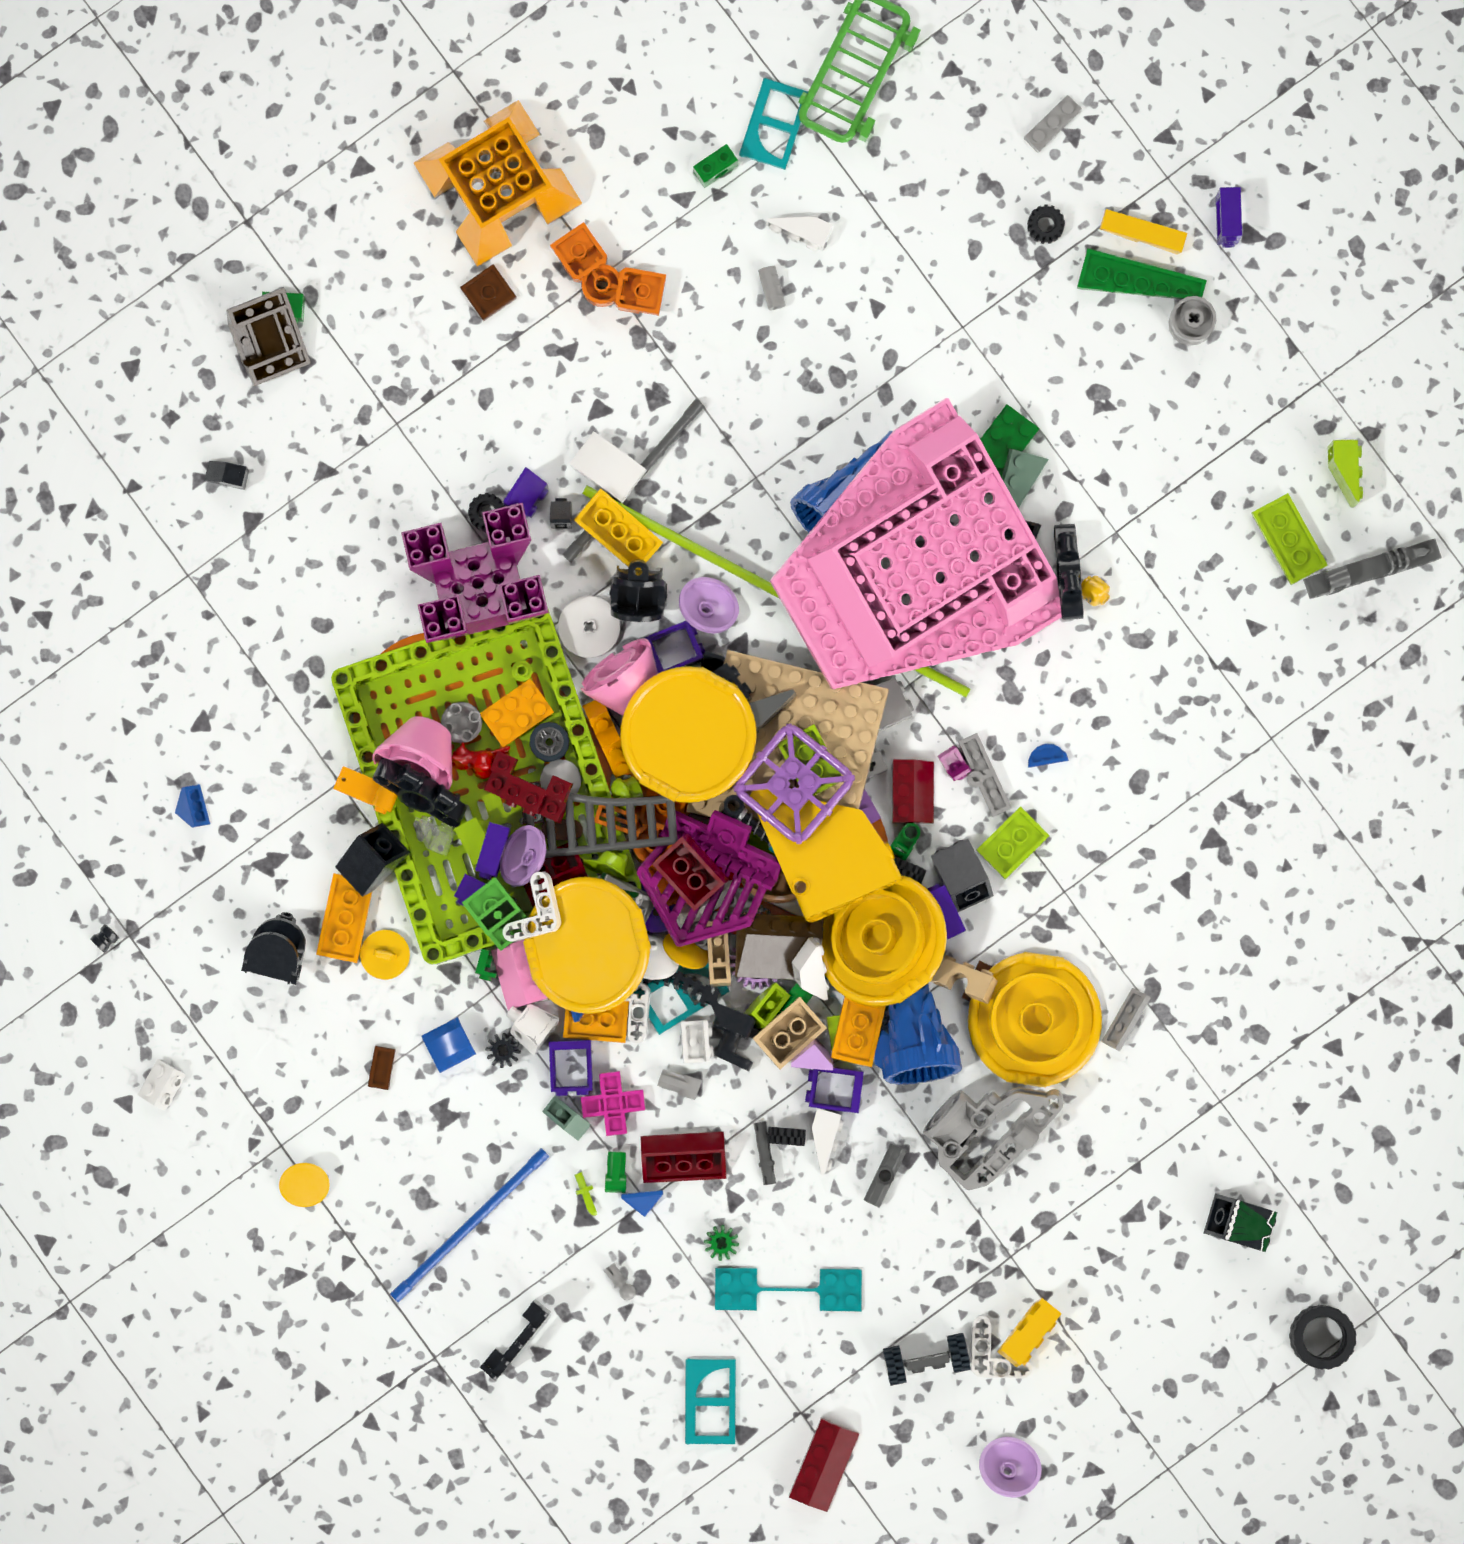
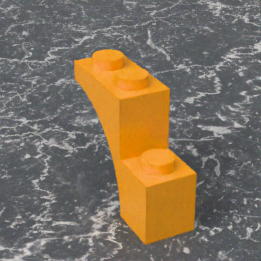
M596 700L583 705L582 707L615 778L630 772L622 752L621 739L606 707Z

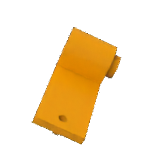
M345 766L342 767L333 788L374 806V811L383 815L386 812L391 813L398 797L395 793L376 783L373 778Z

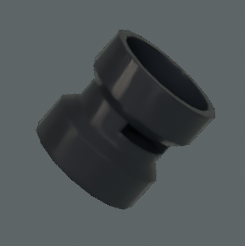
M106 924L100 928L98 934H94L90 938L104 953L112 943L119 939L118 935Z

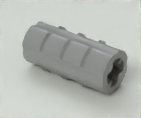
M775 265L759 269L758 272L768 310L772 311L785 307L784 295Z

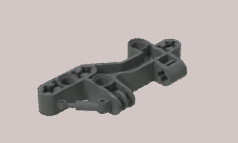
M1431 539L1303 579L1309 599H1314L1341 592L1346 588L1367 581L1391 576L1442 559L1436 539Z

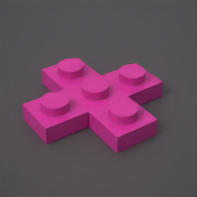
M620 1071L599 1074L601 1095L581 1097L583 1118L604 1115L606 1136L627 1134L625 1113L645 1111L643 1090L622 1092Z

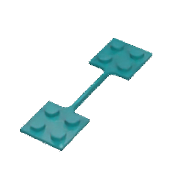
M715 1268V1310L757 1311V1295L761 1291L817 1292L819 1294L820 1311L862 1312V1269H820V1284L817 1288H761L757 1284V1268Z

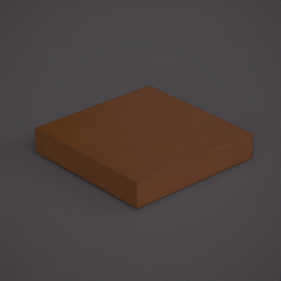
M494 264L460 287L483 321L517 299V296Z

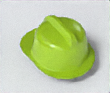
M605 851L597 861L583 860V865L593 872L599 874L605 872L627 880V877L624 875L628 862L626 854L619 851Z

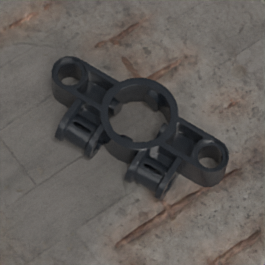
M1075 524L1054 525L1056 571L1062 620L1083 619L1081 568Z
M380 759L373 775V780L398 795L399 800L407 807L419 812L428 813L451 827L460 826L467 806L459 801L460 794L452 793L446 789L445 785H439L435 780L426 776L425 773L415 771L408 763L401 766L390 759Z

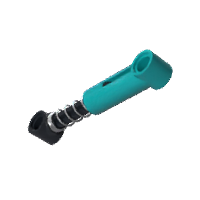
M737 795L728 796L720 804L719 812L753 827L751 830L753 835L756 834L761 838V841L764 840L768 843V850L774 853L760 819H756L752 813H748L744 802ZM728 804H732L735 807V812L728 808Z

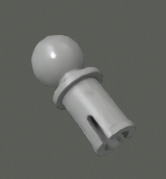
M615 1263L611 1264L610 1267L608 1266L604 1272L615 1285L614 1288H620L621 1298L624 1300L633 1299L636 1290L631 1284H626L625 1281L628 1278L622 1275Z

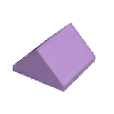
M816 1038L791 1060V1067L833 1070V1058H830L831 1054Z

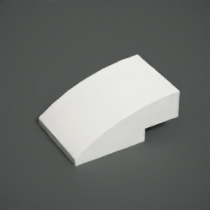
M594 431L569 463L575 471L621 503L625 501L647 471L643 466Z

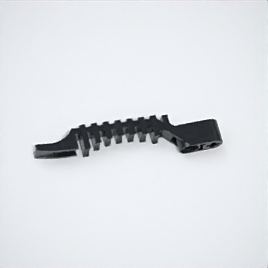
M679 971L663 979L664 985L669 987L671 980H674L672 985H674L676 990H679L680 985L683 984L684 994L688 995L690 988L693 989L691 995L694 1000H697L700 994V1006L705 1008L706 1004H708L713 1009L715 1018L712 1025L737 1037L749 1039L757 1020L747 1014L719 1004L720 991L715 990L714 994H712L711 986L707 984L704 986L699 980L695 982L688 975L684 977L683 973ZM643 978L642 983L648 984L649 979ZM661 979L654 980V984L658 985Z

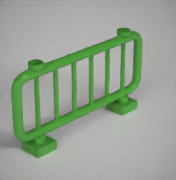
M854 0L853 3H847L843 12L847 15L808 93L803 92L798 102L802 104L799 110V119L807 128L840 143L852 140L856 132H859V140L866 143L876 120L870 117L867 118L866 122L862 120L901 42L905 43L904 50L911 53L921 29L914 26L911 32L908 31L911 22L910 15L904 8L888 0L868 1L901 16L902 24L899 30L858 11L862 2L866 0ZM856 14L895 33L896 36L890 48L849 29ZM850 33L886 51L887 54L881 66L840 47L846 34ZM837 52H843L877 69L878 72L872 84L831 65ZM831 69L868 87L869 90L863 102L823 84L822 81L827 71ZM819 87L859 105L860 108L854 120L814 102L813 99ZM810 105L850 123L851 126L848 132L841 135L808 119L807 111Z

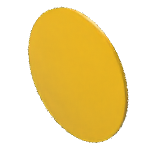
M379 930L370 934L363 942L360 950V959L367 973L377 979L388 980L399 976L406 969L410 959V950L407 942L400 934L391 930Z
M667 934L663 939V948L666 954L677 964L689 969H700L707 965V950L698 947L695 943L677 947L670 934Z
M298 1163L290 1166L283 1172L279 1181V1189L283 1198L290 1204L298 1207H310L320 1203L328 1194L330 1187L326 1172L312 1163Z

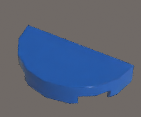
M1043 744L1031 752L1028 759V768L1066 762L1069 759L1066 752L1055 744Z

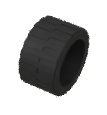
M1309 1306V1308L1303 1309L1296 1315L1290 1326L1289 1339L1294 1354L1303 1363L1317 1369L1330 1370L1341 1366V1364L1349 1360L1356 1346L1357 1335L1352 1321L1341 1310L1331 1306ZM1319 1317H1327L1334 1320L1342 1332V1342L1339 1349L1327 1357L1313 1355L1307 1350L1303 1341V1333L1310 1321Z

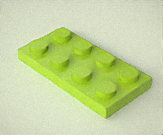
M1289 493L1251 513L1290 585L1328 566Z

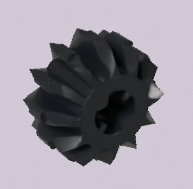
M506 1033L502 1034V1040H500L498 1034H495L496 1043L490 1039L488 1040V1043L493 1045V1048H485L486 1051H492L493 1053L488 1055L487 1059L495 1057L492 1062L493 1066L500 1060V1068H504V1061L511 1067V1058L516 1062L519 1060L513 1055L514 1053L521 1054V1050H514V1047L519 1046L520 1043L515 1042L511 1044L515 1038L513 1035L506 1041ZM504 1045H507L506 1050L508 1054L500 1056L499 1046L504 1047Z

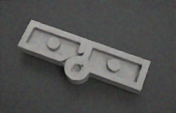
M978 733L958 741L971 769L967 782L973 788L979 787L992 817L1012 809Z

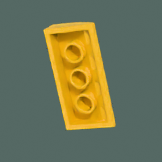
M601 488L573 519L574 522L627 567L636 559L647 562L664 543Z

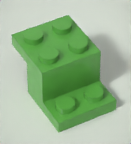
M496 877L462 902L500 951L513 942L507 941L504 938V926L508 923L528 918ZM521 928L513 929L510 931V934L514 935L515 933L522 932Z

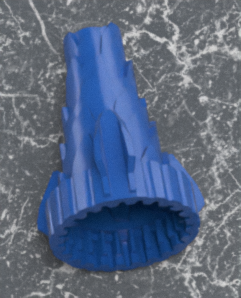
M889 431L878 443L869 447L858 459L854 457L843 469L836 470L828 478L805 485L791 499V509L808 533L893 431Z
M929 983L900 1004L889 1005V1034L884 1030L880 1031L874 1057L875 1065L882 1069L883 1079L886 1082L896 1085L926 1083L950 1077L961 1071L962 1064L959 1048L942 1024L938 1008L936 1009L933 995L929 989Z

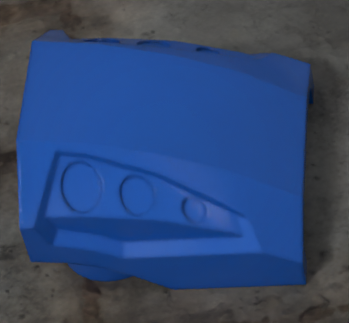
M458 1017L421 1036L439 1073L476 1055Z

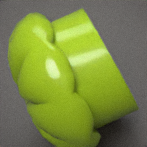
M629 777L625 780L617 778L611 785L613 798L643 797L641 787L634 777ZM618 806L619 809L626 811V806Z

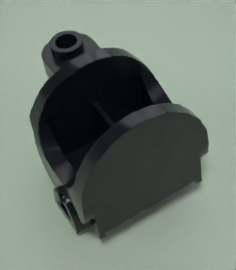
M641 559L633 560L629 564L628 569H620L619 565H617L616 577L612 578L609 591L611 616L630 622H651L662 619L668 596L667 583L662 579L663 568H660V571L649 570L647 562Z
M282 912L275 918L268 919L258 926L246 948L241 971L246 974L251 972L288 982L287 984H290V982L293 985L297 984L302 969L301 964L305 953L306 939L302 930L296 925V918L291 913Z

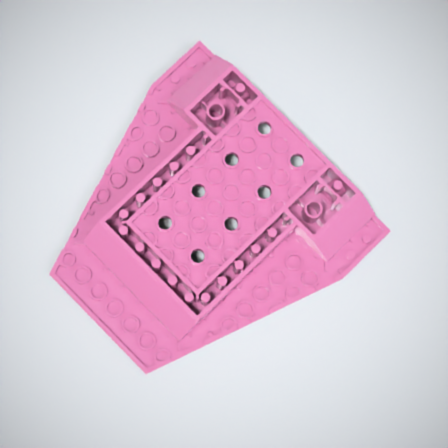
M949 398L941 400L896 428L770 580L831 689L1016 646L1062 617L1058 582L1055 573L977 433L958 416ZM988 492L993 496V501L989 505L984 501V496ZM953 514H956L959 518L956 526L950 523V517ZM1008 528L1013 532V537L1009 541L1004 537V532ZM919 535L925 540L924 545L920 548L915 543ZM973 550H976L979 554L976 562L970 559V553ZM884 557L890 560V566L887 569L881 566V560ZM938 572H942L945 576L941 584L936 581V574ZM905 593L910 596V603L908 605H904L901 601V597Z

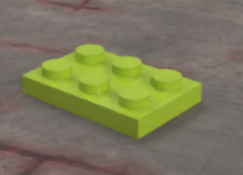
M815 724L803 730L819 745L826 747ZM793 735L795 757L806 766L816 752L797 736ZM788 738L778 744L785 760L789 757ZM822 757L810 769L820 778L842 776L838 770ZM838 783L822 784L813 796Z
M1020 806L976 851L1006 879L1050 835Z

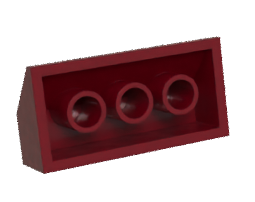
M724 1131L640 1136L643 1183L727 1179Z
M821 1417L788 1495L789 1498L828 1512L859 1433Z

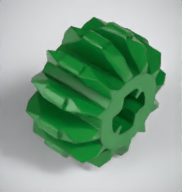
M721 1225V1232L719 1233L717 1227L714 1226L713 1231L715 1235L711 1232L706 1233L712 1240H704L705 1244H711V1246L705 1248V1251L714 1250L710 1256L711 1258H714L716 1253H719V1261H722V1254L724 1253L727 1260H729L730 1255L728 1251L733 1254L737 1253L731 1246H739L738 1242H732L733 1239L738 1238V1235L729 1236L733 1231L732 1228H729L727 1233H724L725 1225ZM719 1237L720 1239L721 1237L726 1238L725 1243L727 1246L725 1248L722 1246V1249L718 1248L716 1239Z

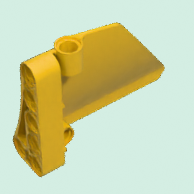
M768 789L752 791L750 795L766 810L778 799ZM810 800L800 810L801 833L821 811ZM783 802L773 813V816L795 833L794 811ZM836 805L832 809L833 813L830 816L827 815L811 836L802 841V844H796V842L786 838L769 822H764L758 814L788 885L797 899L805 920L810 923L823 919L903 880L894 861L895 856L889 843L881 839L865 813L860 809ZM801 883L806 884V890L803 893H799L797 890L798 885Z

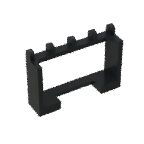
M536 1299L533 1300L522 1315L530 1323L505 1354H502L495 1348L479 1368L496 1381L550 1315L551 1311Z

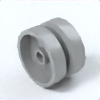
M1190 296L1180 300L1173 308L1168 321L1169 331L1173 338L1187 346L1199 345L1206 341L1214 330L1217 321L1216 312L1212 304L1198 296ZM1189 319H1193L1195 322L1190 323Z

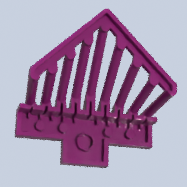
M675 810L678 840L688 833L718 867L723 868L722 872L728 878L731 872L734 873L732 883L713 920L712 926L706 927L725 884L710 897L695 930L689 932L700 907L695 911L692 908L690 909L680 929L677 919L686 901L679 896L673 910L670 911L667 901L675 889L668 883L661 894L657 885L663 876L658 870L651 876L648 870L669 845L657 846L643 861L637 870V875L675 945L681 947L750 927L766 890H771L779 879L782 869L777 857L747 844L753 827L717 810H714L708 825ZM668 818L658 838L669 837ZM745 878L746 884L730 915V919L723 922L742 879ZM754 884H758V890L747 915L740 917Z

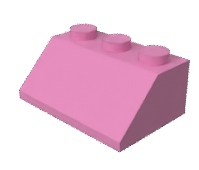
M524 940L511 943L502 951L498 948L491 950L508 1011L512 1006L519 1008L548 999L535 982L532 981L523 945Z

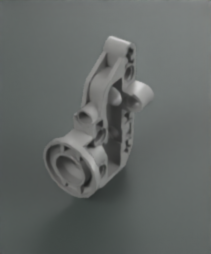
M1017 1087L1000 1097L994 1091L989 1095L986 1093L976 1103L966 1093L959 1090L935 1112L925 1126L923 1134L938 1146L939 1166L966 1190L985 1187L993 1182L1024 1149L1029 1150L1039 1139V1134L1063 1108V1095L1056 1089L1044 1092ZM1056 1098L1058 1099V1103L1053 1102V1103L1050 1105V1099H1052V1100H1055ZM1017 1099L1025 1101L1030 1106L1029 1110L1026 1113L1023 1112L1015 1123L1011 1124V1128L967 1174H963L953 1165L968 1149L971 1140L975 1136L979 1137L993 1123L996 1115L1005 1106L1008 1107ZM1037 1112H1042L1045 1117L1039 1120L1034 1115ZM977 1114H982L986 1118L980 1122L974 1117ZM1007 1143L1010 1145L1014 1143L1015 1147L1010 1146L1007 1149ZM954 1144L957 1146V1149L949 1151L946 1146ZM986 1172V1177H979V1173L984 1174Z

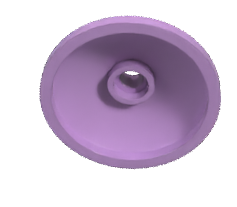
M709 577L692 579L685 584L680 592L679 608L683 617L690 625L706 633L724 632L735 623L738 617L739 605L735 594L727 585L717 579Z
M531 825L522 826L507 840L500 859V871L506 883L513 886H523L530 882L531 876L541 870L546 856V842L540 829Z
M1001 1437L991 1441L984 1448L979 1459V1470L985 1484L995 1493L1005 1497L1016 1498L1027 1495L1037 1486L1041 1477V1462L1035 1450L1026 1442L1014 1437ZM1004 1471H1008L1010 1475H1006Z

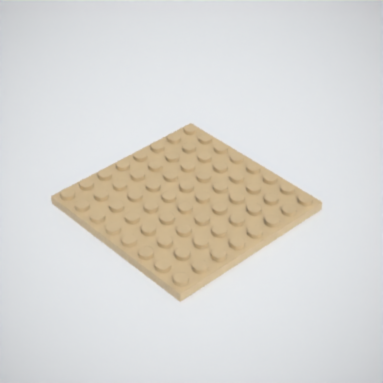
M727 650L724 664L728 663L730 667L734 665L740 673V676H738L742 684L746 682L752 693L749 695L752 699L749 703L792 689L796 692V696L763 728L758 729L759 733L756 734L755 751L750 764L757 757L758 751L761 752L775 734L786 724L792 723V725L799 727L801 730L815 724L829 753L844 764L852 772V775H855V781H853L851 788L837 805L859 809L889 689L862 682L831 689L821 672ZM787 735L780 742L787 739ZM778 745L767 757L779 768L786 761ZM763 762L745 785L767 783L776 772ZM791 779L789 781V788H799V784L796 781V779ZM844 782L838 783L814 797L819 801L828 802ZM732 786L724 793L709 800L688 803L687 812L711 818L714 810L719 811L720 804L728 796L737 794ZM745 791L749 796L752 791ZM744 802L748 813H752L753 817L759 819L757 812ZM728 804V808L735 812V807L732 804Z

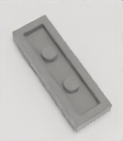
M1067 95L1024 136V140L1039 153L1082 111V108Z
M1132 988L1101 1042L1120 1052L1151 997Z

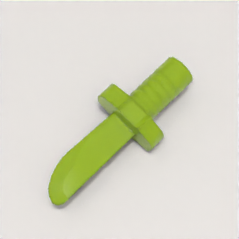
M582 1172L575 1174L574 1176L580 1189L575 1191L576 1195L582 1194L588 1212L596 1216L597 1211L589 1193L593 1186L587 1187Z

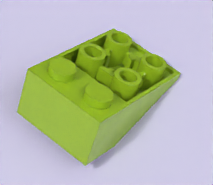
M1333 440L1327 447L1328 468L1349 506L1354 508L1360 502V499H1363V487L1359 486V478H1362L1363 475L1362 466H1359V458L1362 457V446L1358 445V440Z

